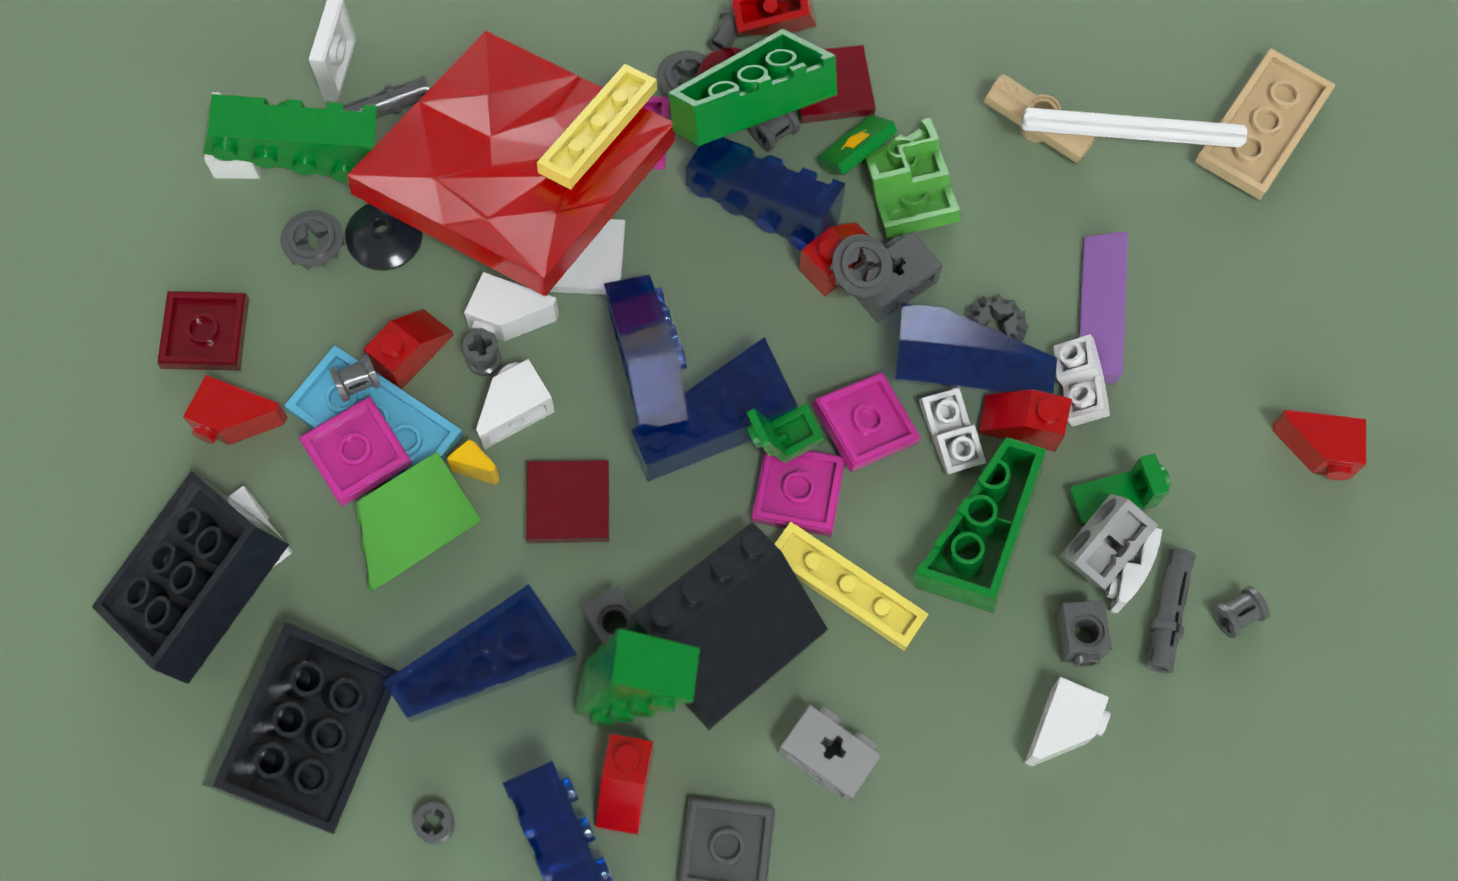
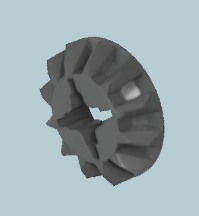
M680 51L670 55L664 60L659 69L658 80L660 89L669 97L668 92L681 85V76L690 77L694 75L707 56L696 51Z
M312 210L297 214L287 222L281 234V247L284 254L293 265H302L308 270L311 266L318 265L325 268L326 263L332 258L338 259L339 250L344 245L341 225L332 215L323 211ZM308 230H311L312 234L320 238L318 240L319 249L315 250L310 244H307Z
M864 234L852 235L844 239L832 252L833 260L830 269L833 270L836 277L835 284L842 286L847 291V295H856L864 299L880 293L888 285L893 270L891 256L886 247L876 238ZM858 257L861 258L862 264L874 266L872 269L864 272L862 277H860L859 270H853L848 267L858 261Z
M1000 294L988 298L982 296L979 301L970 306L964 322L965 331L971 343L983 352L997 355L1015 350L1023 342L1028 328L1025 311H1021L1016 306L1014 299L1009 301L1001 298ZM990 312L997 320L1008 319L1004 322L1002 331H999L996 326L985 327L991 320Z

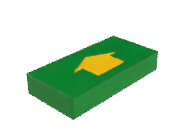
M870 115L816 159L821 169L844 176L898 132L893 120Z

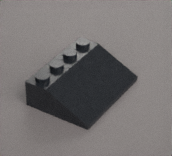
M191 471L98 597L92 608L152 670L189 684L271 569L278 562L289 544L253 514L200 475Z
M752 521L633 613L625 630L700 648L694 700L685 705L710 731L826 633L828 628L782 551Z
M290 623L274 624L202 786L334 834L401 672Z

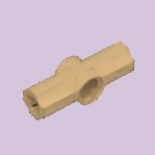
M1005 74L999 76L984 100L985 104L1019 125L1022 135L1027 140L1039 143L1045 142L1077 164L1088 152L1097 137L1026 131L1022 129L1021 118L1026 108L1061 110V106L1054 97L1044 94L1035 95Z

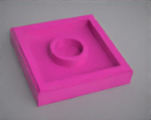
M883 372L816 398L812 404L850 472L916 445L921 439L920 434Z
M370 396L299 437L300 442L341 507L413 465Z
M808 451L784 463L774 455L768 456L764 452L752 521L758 524L785 529L792 522L807 533L831 537L845 464L842 456Z

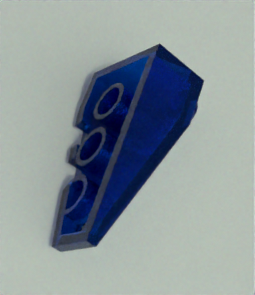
M902 303L894 382L1000 393L1033 389L1054 394L1057 357L946 308Z

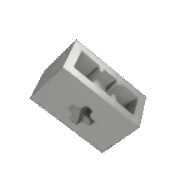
M810 705L780 746L779 755L849 805L882 755L875 751L877 745L867 736L859 732L852 735L839 726L842 721L833 712L824 707L817 710ZM835 743L840 747L838 751L839 756L834 755L829 760L824 756L826 750L824 746L831 747Z

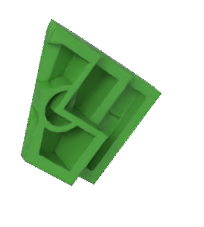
M931 117L922 120L920 128L907 137L900 134L893 138L889 144L879 147L865 158L886 239L961 221L960 208L950 185V174L941 154L939 137Z
M438 452L430 455L355 503L357 520L362 528L360 541L362 552H365L368 571L366 585L368 590L371 592L482 521Z

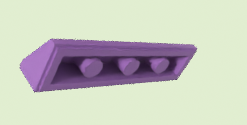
M1127 232L1088 236L1084 238L1079 338L1090 334L1094 338L1104 381L1109 384H1116L1123 372Z

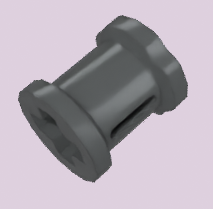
M792 111L754 125L750 129L760 147L770 152L774 149L775 143L789 133L794 135L799 132L800 123Z
M483 328L468 332L462 342V350L466 356L467 366L470 371L482 377L496 373L501 366L502 355L494 333ZM486 350L487 354L479 356L478 351Z
M368 354L363 355L361 361L340 370L336 367L329 369L343 402L349 401L351 395L370 387L375 389L382 387Z
M1252 586L1242 589L1241 595L1226 604L1219 602L1212 607L1213 617L1217 625L1229 638H1235L1240 635L1241 629L1256 620L1263 622L1270 617L1269 607L1265 599Z

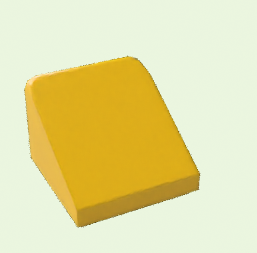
M469 439L447 457L450 469L454 473L494 485L500 482L497 466L473 440Z

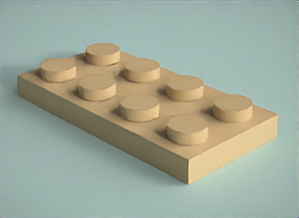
M1270 48L1220 122L1246 126V143L1241 147L1205 145L1195 163L1261 201L1336 85Z

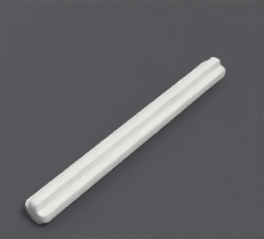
M1026 108L1021 118L1022 129L1026 131L1241 147L1247 140V127L1239 124Z

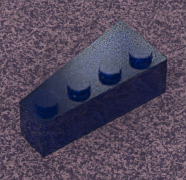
M722 137L700 145L685 167L686 186L695 195L701 198H711L722 204L723 208L729 213L736 216L743 215L754 221L761 230L767 233L775 232L788 239L790 244L799 250L806 247L828 228L836 226L840 220L846 183L833 179L830 185L816 180L818 177L817 172L802 167L799 173L786 168L782 159L772 155L760 159L755 157L751 147Z
M650 274L604 283L609 315L621 355L624 373L628 380L632 403L635 406L639 430L642 431L688 421L680 373L681 369L687 368L683 345L679 344L676 326L672 324L669 306L665 303L662 287H654Z
M765 337L631 430L632 446L648 482L751 441L747 426L752 423L747 412L753 408L770 421L797 408L795 399Z
M528 584L383 683L407 719L412 723L576 661L577 653Z
M553 761L503 783L508 797L511 798L516 807L518 821L530 847L533 848L534 857L544 881H614L604 857L602 856L595 860L589 843L595 841L596 838L587 817L584 816L577 819L571 803L579 799L569 776L560 779Z

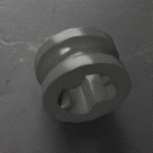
M430 802L417 810L413 819V827L416 834L426 843L440 844L448 840L453 834L455 819L446 806L441 803ZM439 812L443 813L445 816L441 820L443 830L438 834L433 830L430 831V834H426L424 829L428 823L425 817L430 813H433L436 817H438Z

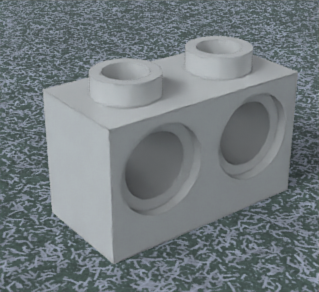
M1110 494L1059 557L1086 581L1105 590L1156 529L1158 524L1128 498Z

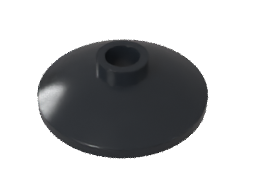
M369 203L353 214L345 231L346 246L351 256L360 265L378 271L396 269L408 263L419 251L423 239L422 231ZM381 226H388L384 232L375 231Z

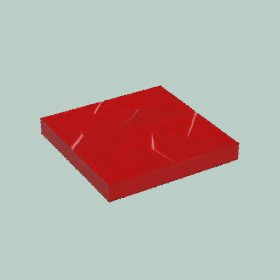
M485 31L420 98L419 102L374 146L373 151H370L350 171L347 178L351 194L546 297L674 144L675 132H673L671 120L642 107L571 190L539 174L537 169L539 159L603 87L587 79L580 78L578 75Z

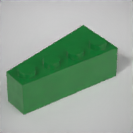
M781 29L669 91L673 132L700 146L837 95L836 56L785 29Z
M212 94L207 114L203 154L212 155L218 160H240L251 162L261 168L279 167L293 170L300 175L317 174L332 177L339 182H348L347 175L374 148L377 106L363 105V111L344 110L343 103L327 102V108L321 109L307 108L303 105V100L287 99V101L280 102L277 105H268L269 103L264 97Z
M1008 437L1005 438L978 478V482L967 498L965 497L957 509V513L945 531H942L929 555L915 571L916 589L994 614L1044 466L1046 449Z
M619 628L615 632V637L610 636L607 639L606 646L601 645L597 650V654L593 653L582 663L575 714L590 717L589 723L592 725L614 727L616 721L633 722L635 716L654 717L655 711L674 712L675 706L693 702L700 648Z

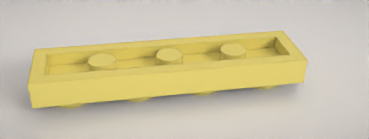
M624 64L537 162L538 173L571 190L657 91V79Z
M792 522L789 523L775 543L782 551L799 581L903 651L906 650L929 615Z

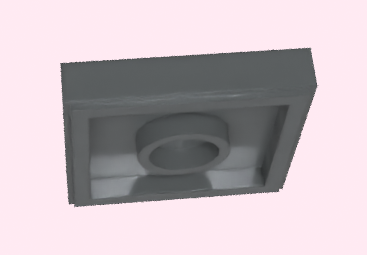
M689 798L679 881H767L775 809Z

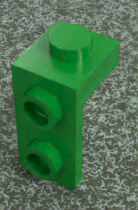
M808 403L773 421H770L755 408L747 412L752 423L747 426V430L757 448L763 446L768 456L774 455L784 463L827 442L814 411Z
M1153 453L1139 457L1130 471L1072 486L1069 494L1080 524L1084 526L1110 494L1128 498L1141 510L1158 506L1170 491V477L1166 467L1159 464L1156 454Z

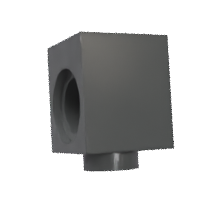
M618 586L581 607L583 616L600 646H606L607 639L610 636L615 637V635L609 634L604 630L608 621L611 619H621L628 624L631 615L634 613Z
M1104 600L1062 603L1054 613L1062 662L1075 661V666L1077 667L1094 666L1100 664V659H1103L1112 650ZM1082 627L1087 629L1092 636V643L1087 644L1079 641L1075 636L1074 628Z

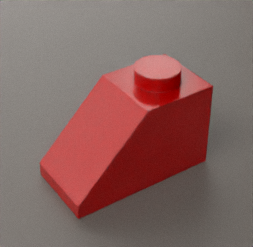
M732 0L739 35H772L781 29L793 33L817 26L812 0Z
M857 222L832 226L801 250L799 271L824 297L839 286L835 284L836 277L833 270L830 269L833 260L832 252L847 237L857 234L870 236ZM858 257V261H856L855 263L849 265L848 267L853 269V267H854L859 261H861V258Z
M425 309L391 320L363 350L365 355L368 354L374 370L402 390L454 334L453 331Z
M205 375L183 416L193 429L192 435L209 444H214L218 440L228 445L282 426L288 418L279 403L208 375Z
M1033 389L988 394L985 396L977 434L1003 440L1008 437L1056 452L1065 436L1072 399Z
M1284 410L1273 423V432L1312 473L1325 474L1331 480H1348L1367 464L1366 419Z
M610 734L601 778L596 828L632 835L639 834L654 755L653 741Z

